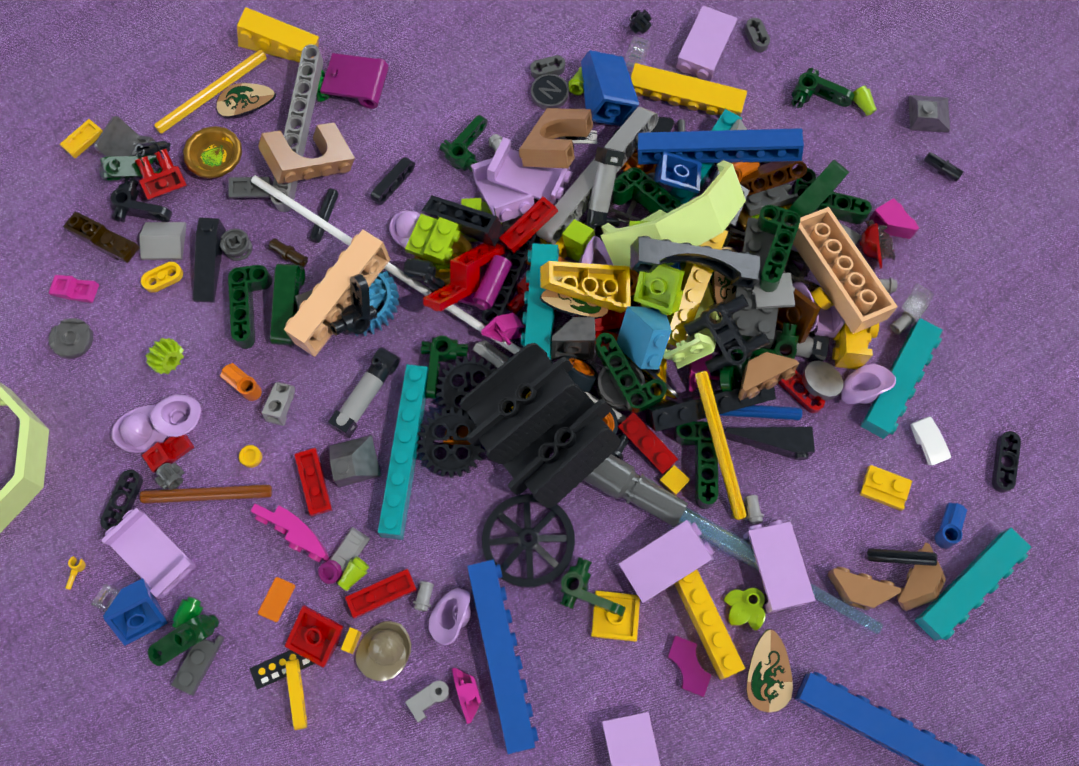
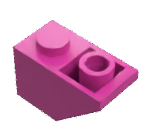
M895 198L876 208L869 218L873 224L878 223L880 233L911 239L919 229L916 221L906 213L904 207Z

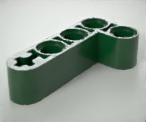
M834 159L788 210L798 213L800 218L814 213L849 174V171Z
M629 168L615 179L611 202L615 205H623L631 198H634L652 214L658 210L669 213L683 205L639 168Z
M807 168L806 174L795 180L791 195L797 193L801 196L814 182L816 174L812 169ZM832 192L815 212L829 207L837 220L862 224L870 214L872 206L865 199Z
M774 205L762 207L757 223L760 230L775 235L761 274V280L759 281L760 288L765 292H773L778 288L801 220L798 213ZM773 259H778L781 262H775ZM770 273L774 274L772 280L768 279Z
M279 263L276 265L270 332L271 344L289 346L295 344L284 331L287 321L298 312L295 296L299 295V287L305 283V268L300 265Z
M263 265L236 267L228 275L231 336L242 349L251 348L255 343L253 291L265 290L272 285V277ZM245 296L243 300L238 301L240 297ZM242 315H246L244 319L239 320Z
M602 333L597 337L596 353L629 411L633 413L641 412L659 403L664 398L667 387L663 381L654 379L641 386L615 338L609 333ZM602 342L609 344L608 350L605 346L601 347ZM618 360L621 366L614 368L610 365V361ZM628 378L632 385L628 387L623 386L620 380ZM658 387L661 390V394L658 396L653 395L650 392V388ZM639 397L642 400V404L639 406L633 405L631 398Z
M693 421L677 426L674 432V439L680 445L695 446V501L700 508L709 509L718 499V458L712 436L706 438L701 433L703 430L710 432L708 422ZM680 430H687L690 436H682ZM708 451L711 454V458H704L701 452ZM708 472L712 479L705 480L701 473ZM707 487H709L707 490V497L710 498L709 501H706V497H702Z

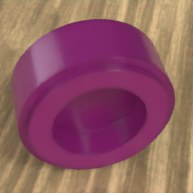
M327 560L320 565L318 574L324 583L333 584L341 578L342 568L338 562Z

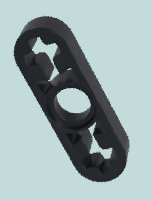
M408 157L402 158L374 188L371 193V199L377 204L382 205L413 172L415 162Z
M1007 431L997 439L992 486L1000 493L1008 492L1016 485L1021 438L1013 431ZM1007 438H1010V439H1009L1010 442L1013 443V444H1012L1011 446H1009V447H1008L1009 443H1008L1007 441H1005V439H1007ZM1003 456L1011 460V467H1006L1002 464L1001 459ZM1004 478V481L1008 483V485L1003 486V482H1001L1000 479Z
M126 470L121 474L101 517V526L104 529L108 530L112 526H117L123 520V516L131 510L143 484L142 475L135 470ZM128 478L136 479L134 483L127 482ZM123 488L129 489V490H131V493H128L127 491L122 490V489H123ZM122 495H126L127 503L124 506H118L117 499ZM113 509L122 511V513L114 512ZM109 519H116L117 523L110 524L108 521Z

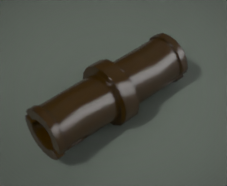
M276 238L270 241L268 249L280 255L283 260L302 267L307 265L308 257L297 252L293 246H287Z

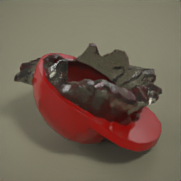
M866 220L867 228L862 233L860 246H862L865 255L878 259L879 267L882 269V259L895 260L896 258L893 239L888 233L883 231L887 229L886 225H879L874 223L873 220Z

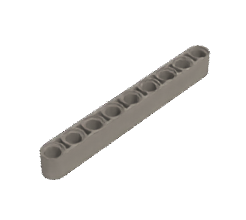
M313 44L306 45L302 50L284 131V138L289 146L297 143L295 147L290 148L302 157L304 156L323 67V58L319 48ZM274 177L273 187L294 200L298 181L278 184ZM271 195V200L277 210L287 212L291 209L283 202H278L279 200Z
M638 107L604 147L625 152L623 166L638 148V133L651 132L657 125L658 114L643 107ZM593 160L557 202L555 206L558 212L536 232L538 237L555 245L574 219L578 221L588 209L598 165L597 161Z

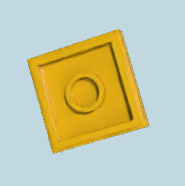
M595 591V595L620 604L626 609L623 617H620L594 606L591 637L637 642L639 596Z

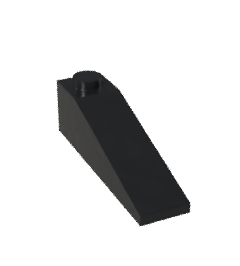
M431 195L422 209V213L437 220L441 217L459 224V231L494 247L499 241V237L505 231L497 216Z
M199 217L195 242L194 302L215 303L223 251L220 246L221 236L226 232L219 218Z
M812 427L726 428L724 430L725 437L728 440L788 458L795 457V460H807L815 452Z

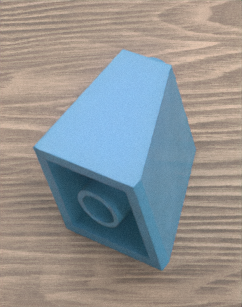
M627 306L617 343L620 349L640 369H659L672 331L667 315L660 313L655 308Z

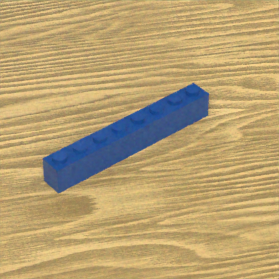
M802 128L638 133V165L658 164L664 151L702 163H719L723 160L727 162L802 161L804 148Z
M494 560L468 565L507 754L536 748L535 742L539 741L536 726L531 727L529 720L530 717H534L531 702L526 703L524 694L528 693L525 679H520L519 670L523 669L520 655L515 656L514 647L518 646L515 632L510 633L508 624L513 623L510 609L505 610L503 602L508 600L505 586L500 587L498 578H502L500 564L495 565Z
M814 671V673L805 674L794 698L796 701L917 766H985L980 763V758L970 753L963 754L957 751L958 747L947 741L942 743L936 740V735L925 729L920 731L914 728V723L902 717L897 719L891 716L892 712L882 706L874 707L869 704L870 700L859 694L854 696L848 693L849 689L839 683H835V685L826 681L827 677L821 673Z

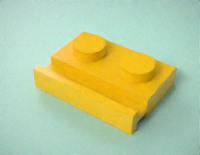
M870 465L867 468L862 484L863 487L859 495L902 511L905 508L904 505L908 498L912 480Z

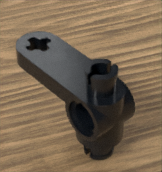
M125 178L124 184H120L118 189L112 192L110 198L112 202L111 208L114 212L111 217L120 222V219L121 222H125L126 215L161 222H169L172 212L168 208L136 201L139 191L136 189L138 181L130 178V181L129 178Z
M362 274L350 277L351 305L345 308L341 315H338L336 322L330 323L331 331L335 336L340 333L345 335L351 333L362 334L369 328L371 320L377 318L376 309L372 305L370 306L368 283Z

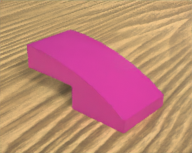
M55 275L49 294L64 299L93 303L99 284L95 281L77 280L73 276Z

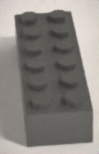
M748 218L742 252H749L751 255L760 256V271L762 274L775 235L760 230L757 225L758 219ZM773 259L775 262H781L778 259ZM736 286L735 298L743 294L749 306L732 314L735 325L743 339L746 340L764 331L770 344L763 348L770 349L774 341L778 308L756 309L755 295L752 294L754 286L751 288Z

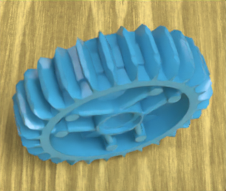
M382 270L369 287L370 306L372 305L377 309L382 302L385 304L380 312L377 313V318L371 320L369 328L363 333L364 336H367V331L369 330L372 334H375V328L382 331L381 325L384 323L388 326L387 319L394 320L392 313H397L398 311L396 307L399 305L398 288L396 283H394V279L389 277L387 271L383 272Z

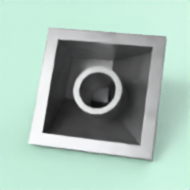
M909 96L910 130L949 133L948 98Z
M573 317L552 336L551 359H560L565 356L593 359L595 317Z
M372 435L329 446L333 479L338 487L381 477Z

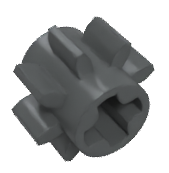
M165 463L157 469L156 474L158 477L155 478V481L164 490L167 487L173 490L182 484L183 478L181 476L185 472L176 463L172 465Z

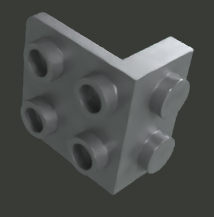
M114 116L95 142L94 147L105 157L137 156L136 154L142 151L135 152V146L148 143L154 139L152 137L139 136L121 118Z

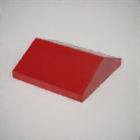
M304 605L299 612L284 647L324 668L339 644L344 626Z

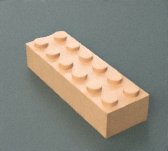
M827 207L801 217L793 245L851 332L854 334L887 320L898 306L831 209Z
M363 229L353 237L351 245L340 254L336 264L327 270L325 278L313 288L310 297L301 303L299 311L295 316L287 321L284 331L297 346L316 357L333 335L330 323L336 322L338 315H341L344 309L351 305L350 277L362 274L370 287L391 260L384 243Z

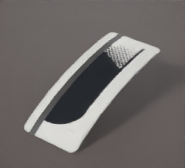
M591 130L588 137L563 136L561 139H569L573 143L597 144V131Z

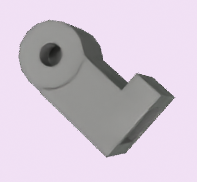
M280 382L274 384L262 411L266 422L281 426L285 425L286 415L295 394L294 386Z
M435 681L405 703L417 722L420 723L427 718L424 711L436 703L446 701L450 690L445 682Z

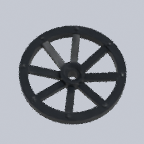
M533 494L514 496L499 504L489 515L482 534V548L486 561L494 560L495 565H497V562L492 555L490 546L518 544L500 566L502 578L500 579L508 584L522 588L544 586L557 579L568 567L575 547L573 525L566 512L558 504L548 508L551 511L534 528H531L530 503L543 506L535 500ZM523 504L525 528L519 527L504 512L511 507ZM556 515L561 520L566 531V535H539L541 530ZM498 518L518 534V536L490 539L492 528ZM531 536L533 539L531 542H526L524 538ZM539 542H567L566 552L562 561L558 563ZM523 550L526 551L527 579L518 578L505 572ZM534 550L554 568L547 575L535 579L532 552Z

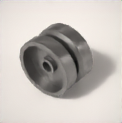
M618 360L610 361V365L614 368L621 366ZM627 360L641 386L644 385L645 379L641 369L633 362ZM603 367L597 382L599 399H603L616 411L628 410L605 367ZM628 378L620 380V383L626 387L632 385ZM639 397L631 398L633 405H636L640 400Z

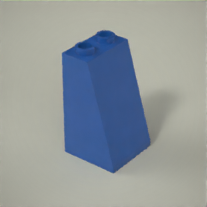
M589 50L581 61L586 109H591L593 122L622 126L639 106L624 57Z

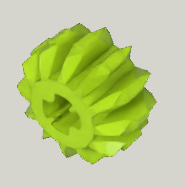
M161 338L159 342L154 341V346L149 347L150 352L145 355L148 358L146 363L155 372L169 374L171 370H176L177 365H181L180 360L184 358L182 354L184 350L173 339Z

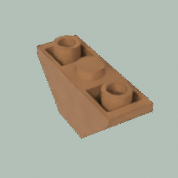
M768 352L748 361L743 372L738 398L740 401L747 397L751 399L758 395L760 390L764 388L767 390L771 389L778 381L790 379L795 375L799 362L795 359Z
M926 542L923 548L918 550L919 552H933L930 544ZM938 560L936 566L915 565L914 568L909 569L905 588L902 587L901 593L897 596L901 609L908 611L938 599L946 581Z
M836 567L828 571V577L843 602L866 611L901 593V588L894 586L893 582L872 580V576L868 574H852L849 569L844 567Z

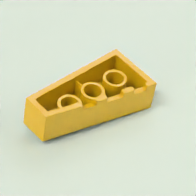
M245 7L237 24L238 47L253 51L261 49L265 54L300 62L302 50L306 45L313 44L318 47L319 36Z
M548 261L540 266L541 288L618 313L626 311L627 306H631L630 266Z
M844 323L838 334L833 338V340H836L832 352L835 367L858 369L864 366L873 356L872 349H868L869 342H871V333H867L868 328L853 334L847 324Z

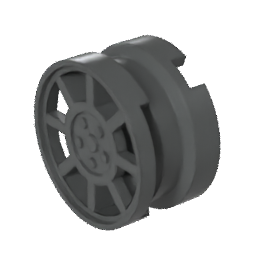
M237 228L230 229L221 236L220 246L229 259L242 261L249 257L253 246L248 235L243 230Z

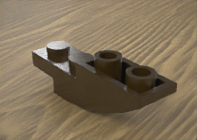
M76 211L63 226L67 231L116 260L120 259L126 263L132 259L140 248L135 242L108 230L103 224Z

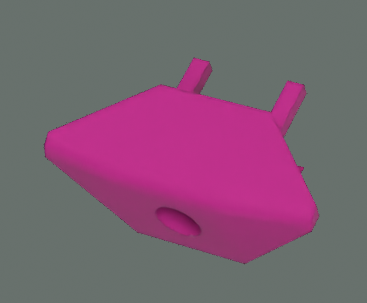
M515 313L496 316L481 330V334L511 345L510 340L521 338V330L525 326Z
M712 353L690 363L688 376L689 392L692 393L698 388L695 374L698 372L707 371L709 379L719 380L718 376H710V372L705 364V361L712 359Z
M453 668V677L466 722L470 724L482 703L478 685L473 676Z

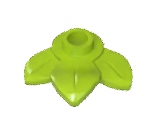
M754 587L748 588L745 591L736 589L730 591L725 596L724 601L732 606L729 613L730 625H742L748 622L754 631L760 629L766 616L762 607L765 597L761 590ZM756 595L758 601L754 604L750 603L749 596Z

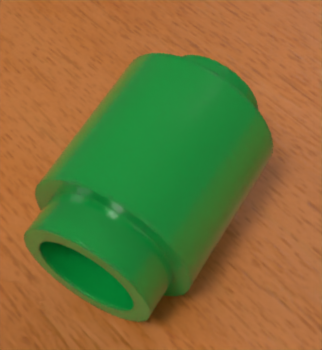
M188 596L187 600L182 599L172 619L174 621L172 626L178 628L190 619L200 615L204 608L200 605L201 601Z

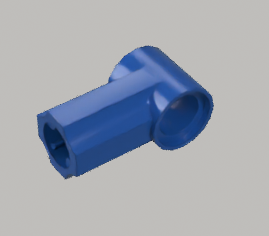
M950 502L946 505L939 531L935 534V542L939 547L948 549L961 541L963 536L962 527L967 514V509L963 505ZM945 532L951 536L952 540L947 539Z

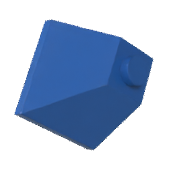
M664 151L655 168L654 181L662 185L698 194L700 192L702 162Z
M144 578L122 588L103 615L105 622L124 646L168 624L156 597L150 592L151 588Z

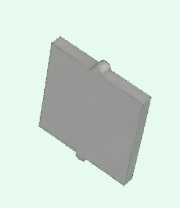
M791 273L782 274L779 286L773 292L763 291L760 288L759 282L754 285L752 294L755 295L756 309L795 307L793 293L795 287L792 286ZM770 274L768 279L772 280L774 274Z

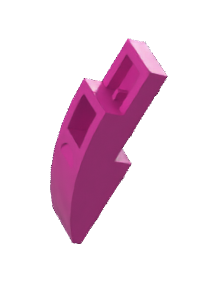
M254 504L251 512L256 515L255 520L264 525H267L268 522L275 525L274 530L286 535L284 539L290 543L288 547L299 553L302 549L309 552L308 557L319 563L321 559L324 561L330 559L319 538L290 511L278 505L273 513Z

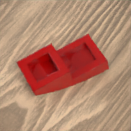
M186 434L178 437H169L163 443L157 442L142 457L151 471L155 473L161 465L165 463L172 464L194 448V445Z

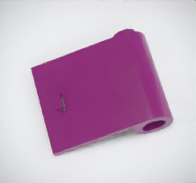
M332 53L320 92L322 94L358 98L362 106L375 109L379 104L389 65L381 58L374 59Z
M493 256L490 262L480 267V285L477 291L458 302L476 306L481 310L491 309L512 263L502 256Z

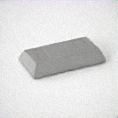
M351 527L329 560L338 562L343 574L349 560L359 556L370 538Z

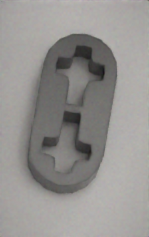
M750 18L747 21L745 33L752 48L756 52H764L768 49L770 37L760 19Z
M556 55L533 61L530 66L531 76L536 79L545 74L561 75L565 71V59Z

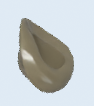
M385 621L375 625L363 637L357 649L356 663L366 677L376 681H386L394 678L403 670L411 654V640L402 624Z

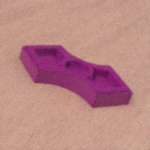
M675 635L667 658L674 662L681 672V689L704 697L711 674L703 670L698 663L696 657L697 644Z

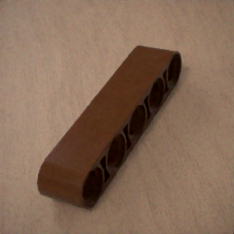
M772 161L759 166L758 170L743 177L740 185L749 190L747 195L749 196L803 177L807 172V166L803 161Z

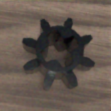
M636 10L629 18L631 22L629 24L630 29L635 34L638 31L641 34L647 32L652 25L650 14L646 10L643 12Z

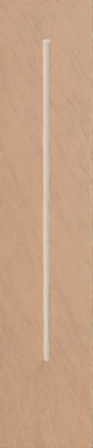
M258 176L252 177V183L348 246L351 245L353 238ZM388 262L384 267L385 270L423 295L427 296L432 293L428 287L415 279H410L404 275L402 270ZM454 304L445 308L480 332L486 326ZM494 340L514 354L521 349L512 342L511 345H508L506 342ZM585 392L594 403L599 401L598 398L589 392ZM613 409L618 422L622 423L627 417Z

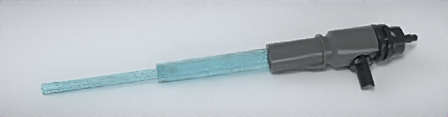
M625 434L617 435L621 440L619 448L584 479L585 482L615 499L622 497L627 500V504L631 502L673 527L676 524L680 525L686 520L690 521L691 524L695 522L702 532L699 535L700 538L759 571L751 543L687 507L688 502L661 488L656 482L645 477L644 474L640 476L636 473L634 466L623 461L622 452L629 442ZM810 583L815 599L876 634L881 631L882 623Z

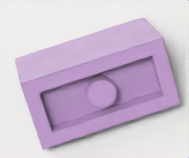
M834 305L828 310L821 308L818 313L819 321L814 329V333L819 336L835 338L845 321Z

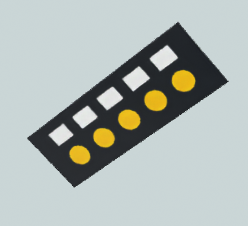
M289 650L249 669L258 690L287 677L286 661L298 659L300 670L315 663Z

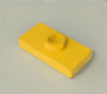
M88 119L62 141L60 146L76 159L99 138L103 130Z

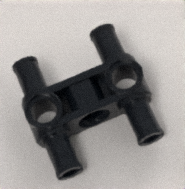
M743 294L727 303L712 304L700 314L699 318L684 324V328L690 337L705 328L710 329L719 345L722 354L705 361L706 367L711 374L726 365L733 366L744 363L747 358L753 355L754 351L770 344L764 331L746 340L743 339L735 325L732 314L749 306ZM718 311L722 314V318L714 320L710 313ZM734 349H740L743 354L736 357L731 352Z

